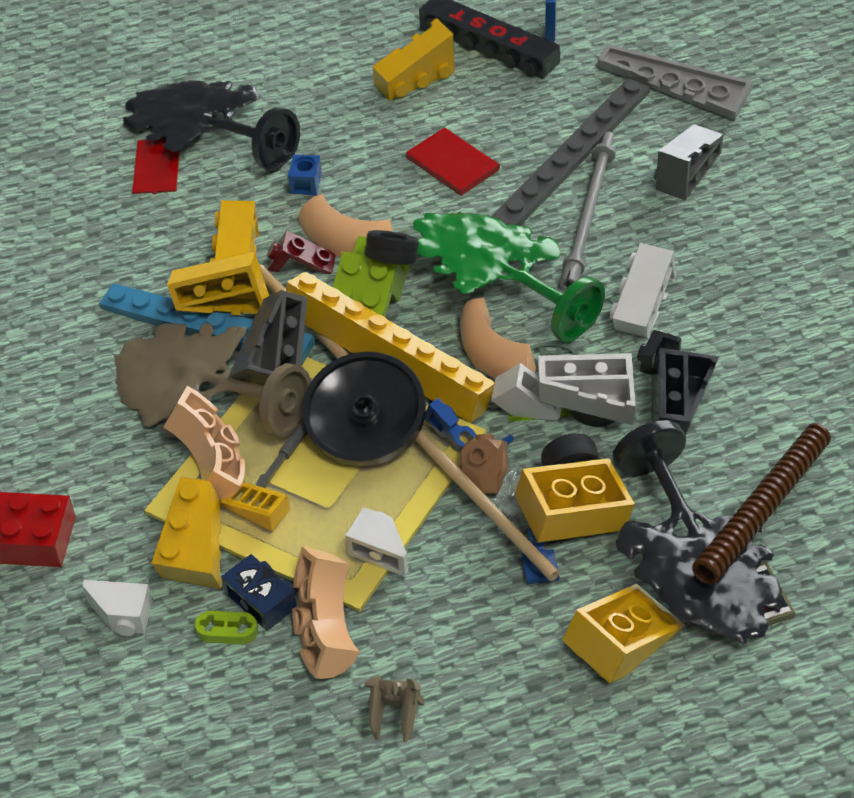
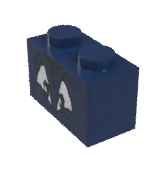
M252 554L221 576L224 593L246 613L253 615L257 623L266 631L270 630L289 615L293 608L297 607L295 600L296 591L292 584L286 579L281 580L275 575L272 567L266 561L260 562Z

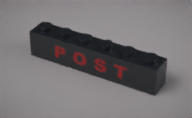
M429 0L419 8L420 27L424 31L432 27L431 22L437 18L453 33L454 42L463 45L468 50L473 49L480 52L487 58L499 60L508 67L520 69L529 76L544 79L560 64L559 44L453 0Z

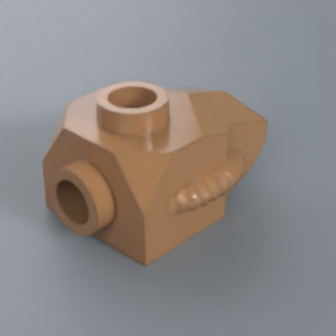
M493 434L475 435V440L465 442L461 450L462 472L484 494H500L503 479L508 473L507 441L494 440Z

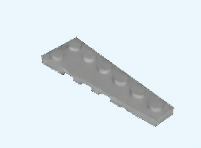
M610 44L606 45L598 58L599 68L627 79L630 78L650 88L732 120H736L753 87V81Z

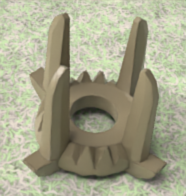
M381 676L370 678L365 682L364 687H370L368 699L370 702L369 724L375 740L379 739L385 703H390L391 708L396 703L398 708L402 705L401 734L404 735L403 741L407 742L413 731L417 704L424 706L419 683L407 678L406 682L381 680Z

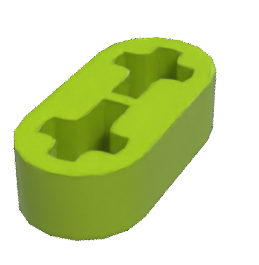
M205 611L195 620V630L198 638L207 643L242 645L252 642L258 635L257 621L250 613ZM209 622H215V626L212 627L211 631L205 630ZM242 624L248 625L244 633H238V629L241 628Z

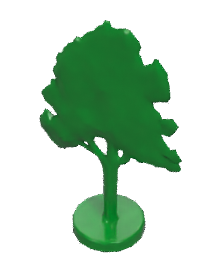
M461 212L457 214L425 213L423 214L424 218L413 221V229L420 232L423 237L418 238L417 253L425 258L442 257V265L435 266L434 272L441 274L454 272L457 280L452 282L454 289H459L462 294L472 293L475 289L482 288L484 285L494 282L497 278L518 281L556 304L551 319V331L557 339L565 343L575 341L596 322L605 300V288L602 282L586 276L576 280L562 294L535 278L529 271L536 261L556 260L561 256L558 242L555 239L539 236L537 240H531L532 230L530 227L513 224L505 225L502 220L489 215ZM519 261L521 263V270L513 268L508 263ZM504 271L509 275H503L501 272Z

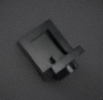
M653 330L647 343L641 344L638 351L637 361L641 362L640 372L652 375V369L659 348L681 351L682 339L669 333Z

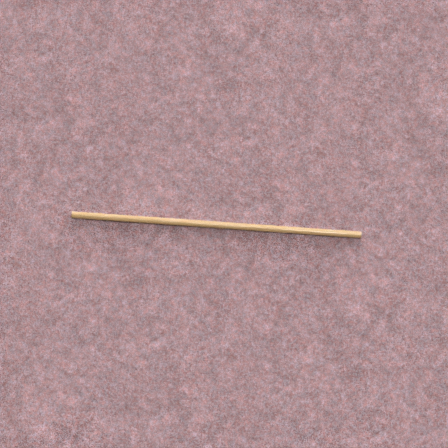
M260 264L265 284L274 293L280 290L286 291V288L268 269ZM305 325L337 359L349 354L339 344ZM421 429L415 441L549 581L555 580L559 575V571Z

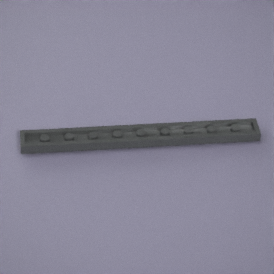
M628 78L491 217L502 220L505 225L521 226L592 153V149L597 144H601L603 134L607 131L612 132L650 93V87Z

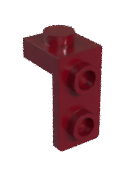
M286 230L277 243L273 242L268 250L267 257L270 258L268 270L280 272L289 258L323 274H331L336 254Z

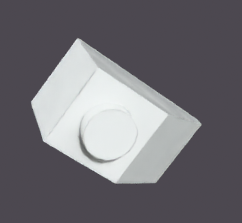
M523 364L516 365L495 379L491 401L510 415L555 421L560 418L562 407L539 401L538 376Z
M363 507L345 535L347 554L405 577L408 573L407 553L393 518L381 511H373Z
M94 580L83 581L82 586L87 602L111 631L117 632L122 636L145 633L152 605L148 584Z

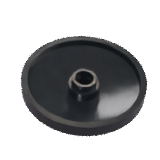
M357 352L332 361L313 378L304 396L302 415L305 428L312 443L322 454L344 465L365 467L378 465L397 457L415 441L424 424L426 400L417 375L404 362L384 353Z

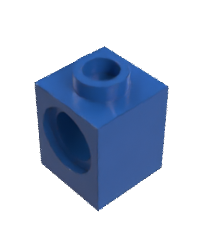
M293 154L288 173L290 194L317 195L322 176L320 156Z

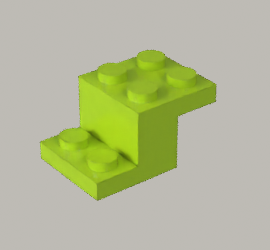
M358 236L354 252H342L332 287L385 317L390 300L396 302L400 300L410 264H390L366 257L364 253L366 237Z

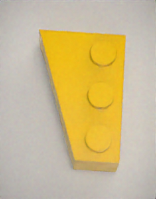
M437 18L431 22L432 27L421 35L416 33L412 36L413 41L401 50L396 48L372 66L374 85L389 101L397 97H404L413 90L425 88L430 83L441 78H448L451 74L455 73L453 33Z
M221 200L220 211L215 212V228H218V234H213L212 250L215 252V258H210V262L254 251L256 253L257 245H254L255 237H259V226L255 201Z
M255 251L173 270L167 283L176 311L203 313L223 311L231 312V315H241V313L257 314L263 299L269 296Z
M180 477L151 562L161 578L222 589V580L220 578L221 551L219 547V534H221L220 498L210 481Z

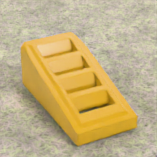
M242 482L240 489L232 497H226L220 501L222 507L270 531L274 530L290 510L288 496ZM240 492L243 493L238 501L234 500ZM249 497H252L248 504L244 503ZM260 501L261 503L256 507L255 504Z

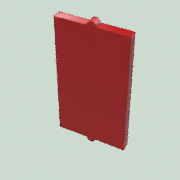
M166 138L138 140L132 194L152 193L155 195L160 192H177L180 150L171 152L169 149L165 150L163 144L167 143Z

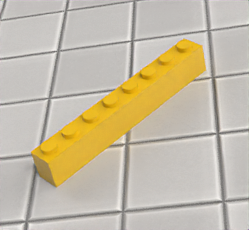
M304 272L287 282V292L307 297L305 325L352 353L379 352L401 360L417 375L424 395L432 401L439 398L444 404L449 405L457 416L469 423H472L488 409L495 382L485 377L482 373L469 368L459 362L458 359L445 354L432 344L421 340L408 330L387 320L386 317L375 313L363 306L362 303L344 295L338 289L320 281L312 274Z

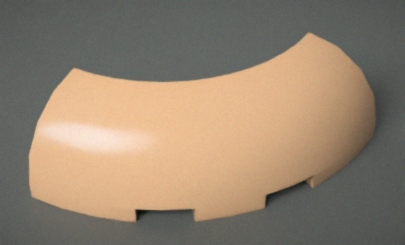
M323 194L311 198L303 205L299 212V223L306 236L312 242L332 251L338 257H341L343 251L354 252L358 236L367 237V233L373 230L393 231L390 219L367 221L341 214L329 205Z
M475 298L467 302L461 312L460 334L464 350L474 367L480 373H485L494 379L520 363L535 373L536 364L530 344L508 340L492 330L490 327L491 318L485 298Z
M187 386L163 428L173 433L188 447L199 466L201 480L211 482L220 500L232 497L240 489L245 473V459L241 458L238 449L240 445L238 436L231 424L225 425L216 414L218 409L209 400Z
M302 546L293 588L298 589V607L292 609L294 634L301 637L304 649L300 651V655L309 672L318 679L334 678L344 673L355 662L360 653L349 636L344 617V588L350 564L332 554Z

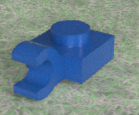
M439 398L429 404L426 410L425 421L443 440L447 437L454 449L460 452L464 446V442L459 438L460 436L466 437L468 441L475 439L476 433L472 428L457 424L459 419L449 405L444 404Z
M528 529V540L558 570L554 549L544 550L543 542H537L532 530ZM522 553L527 585L552 582ZM559 575L553 581H559Z

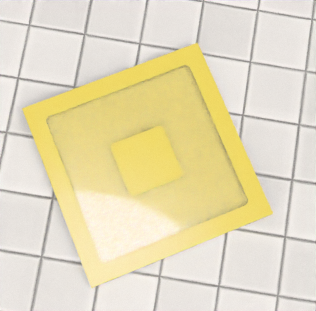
M307 357L301 366L309 373L312 381L326 364ZM241 394L221 417V420L225 425L231 424L240 441L238 449L241 458L245 459L243 482L256 485L260 475L267 472L278 457L279 450L290 436L280 437L270 434L263 427L260 419V399ZM459 419L457 423L460 426L472 428L476 435L487 434L486 429ZM424 420L422 430L462 469L461 451L459 452L454 449L447 437L443 440ZM307 433L290 458L283 462L265 487L288 496L289 512L274 530L270 531L220 505L221 534H219V547L242 559L252 554L260 562L266 561L272 567L275 574L294 582L295 570L302 546L339 557L350 564L345 581L344 606L361 612L389 572V570L347 554L345 535L362 508L381 511L387 516L392 517L404 548H406L451 485L453 479L416 441L403 453L387 462L373 466L357 467L344 465L326 457L315 447ZM464 436L459 437L464 444L468 441ZM193 454L187 458L144 510L146 515L165 523L180 477L201 480L199 466ZM240 492L234 500L238 501L243 493ZM249 497L244 503L248 504L252 497ZM258 501L255 506L257 507L261 502Z

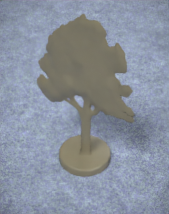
M208 322L201 325L199 333L193 334L190 337H184L187 328L185 324L164 323L153 327L152 330L155 331L154 338L143 339L137 337L127 341L123 345L120 354L114 355L117 372L115 383L117 384L118 395L121 398L120 402L127 405L131 410H139L138 414L142 416V422L145 427L154 426L160 421L168 419L187 386L200 393L207 400L216 393L231 391L259 398V414L262 425L270 434L275 436H290L303 419V400L311 379L309 373L302 366L286 363L277 367L270 374L264 386L228 377L230 369L225 364L231 359L241 338L245 336L246 327L239 328L238 325L228 327L226 332L211 336L215 330ZM221 370L223 373L216 374V371ZM209 381L218 384L205 392L199 391V387L203 382ZM162 425L161 430L166 437L176 438L173 433L163 428L164 425Z

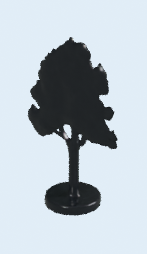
M188 80L136 92L135 98H131L125 103L126 109L132 110L134 114L122 118L124 125L133 130L140 131L152 126L153 133L147 135L146 140H158L165 136L167 143L163 144L165 150L169 149L171 152L182 149L185 144L200 136L204 130L223 129L252 138V155L255 162L268 171H278L293 157V154L296 153L300 140V123L295 113L287 108L274 107L266 111L258 120L256 127L233 121L231 116L237 108L245 107L257 101L259 97L256 87L250 84L239 85L236 90H231L232 82L229 80L225 82H211L210 84L199 80ZM219 112H222L224 114V118L222 119H216L212 117L214 114Z
M663 420L641 425L629 432L618 442L613 450V461L622 474L632 477L655 471L671 504V516L666 521L655 526L634 520L625 522L615 542L618 551L629 559H634L637 554H642L643 561L635 568V577L650 584L654 590H660L661 600L669 605L672 613L675 615H680L684 620L698 625L703 630L710 629L717 634L726 635L733 640H737L741 644H747V639L750 637L761 638L765 636L769 624L764 617V606L773 608L776 612H781L780 609L782 608L784 598L778 579L773 575L758 574L757 568L760 566L761 560L772 561L774 553L761 544L753 546L752 539L716 584H705L696 578L692 570L693 563L733 515L717 516L709 520L705 515L692 510L685 501L668 468V465L681 455L686 446V435L678 423ZM697 518L702 522L703 526L697 525ZM679 520H683L688 529L687 536L679 537L675 534L674 527H676Z

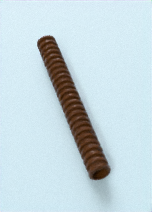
M812 423L805 428L693 563L692 570L696 578L709 585L716 584L719 581L720 577L829 445L831 434L826 427L818 423Z

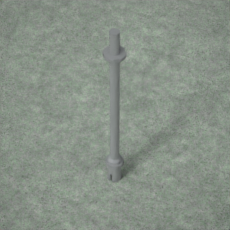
M609 131L603 134L601 144H597L592 149V157L596 160L572 253L570 256L565 257L563 261L564 272L560 280V287L563 290H566L571 283L578 280L580 274L585 270L586 263L582 256L607 163H611L616 157V151L611 147L614 134Z

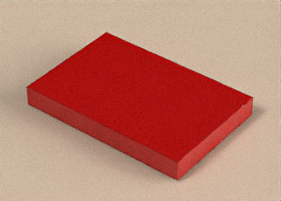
M445 127L406 152L408 160L460 196L500 170L499 163Z

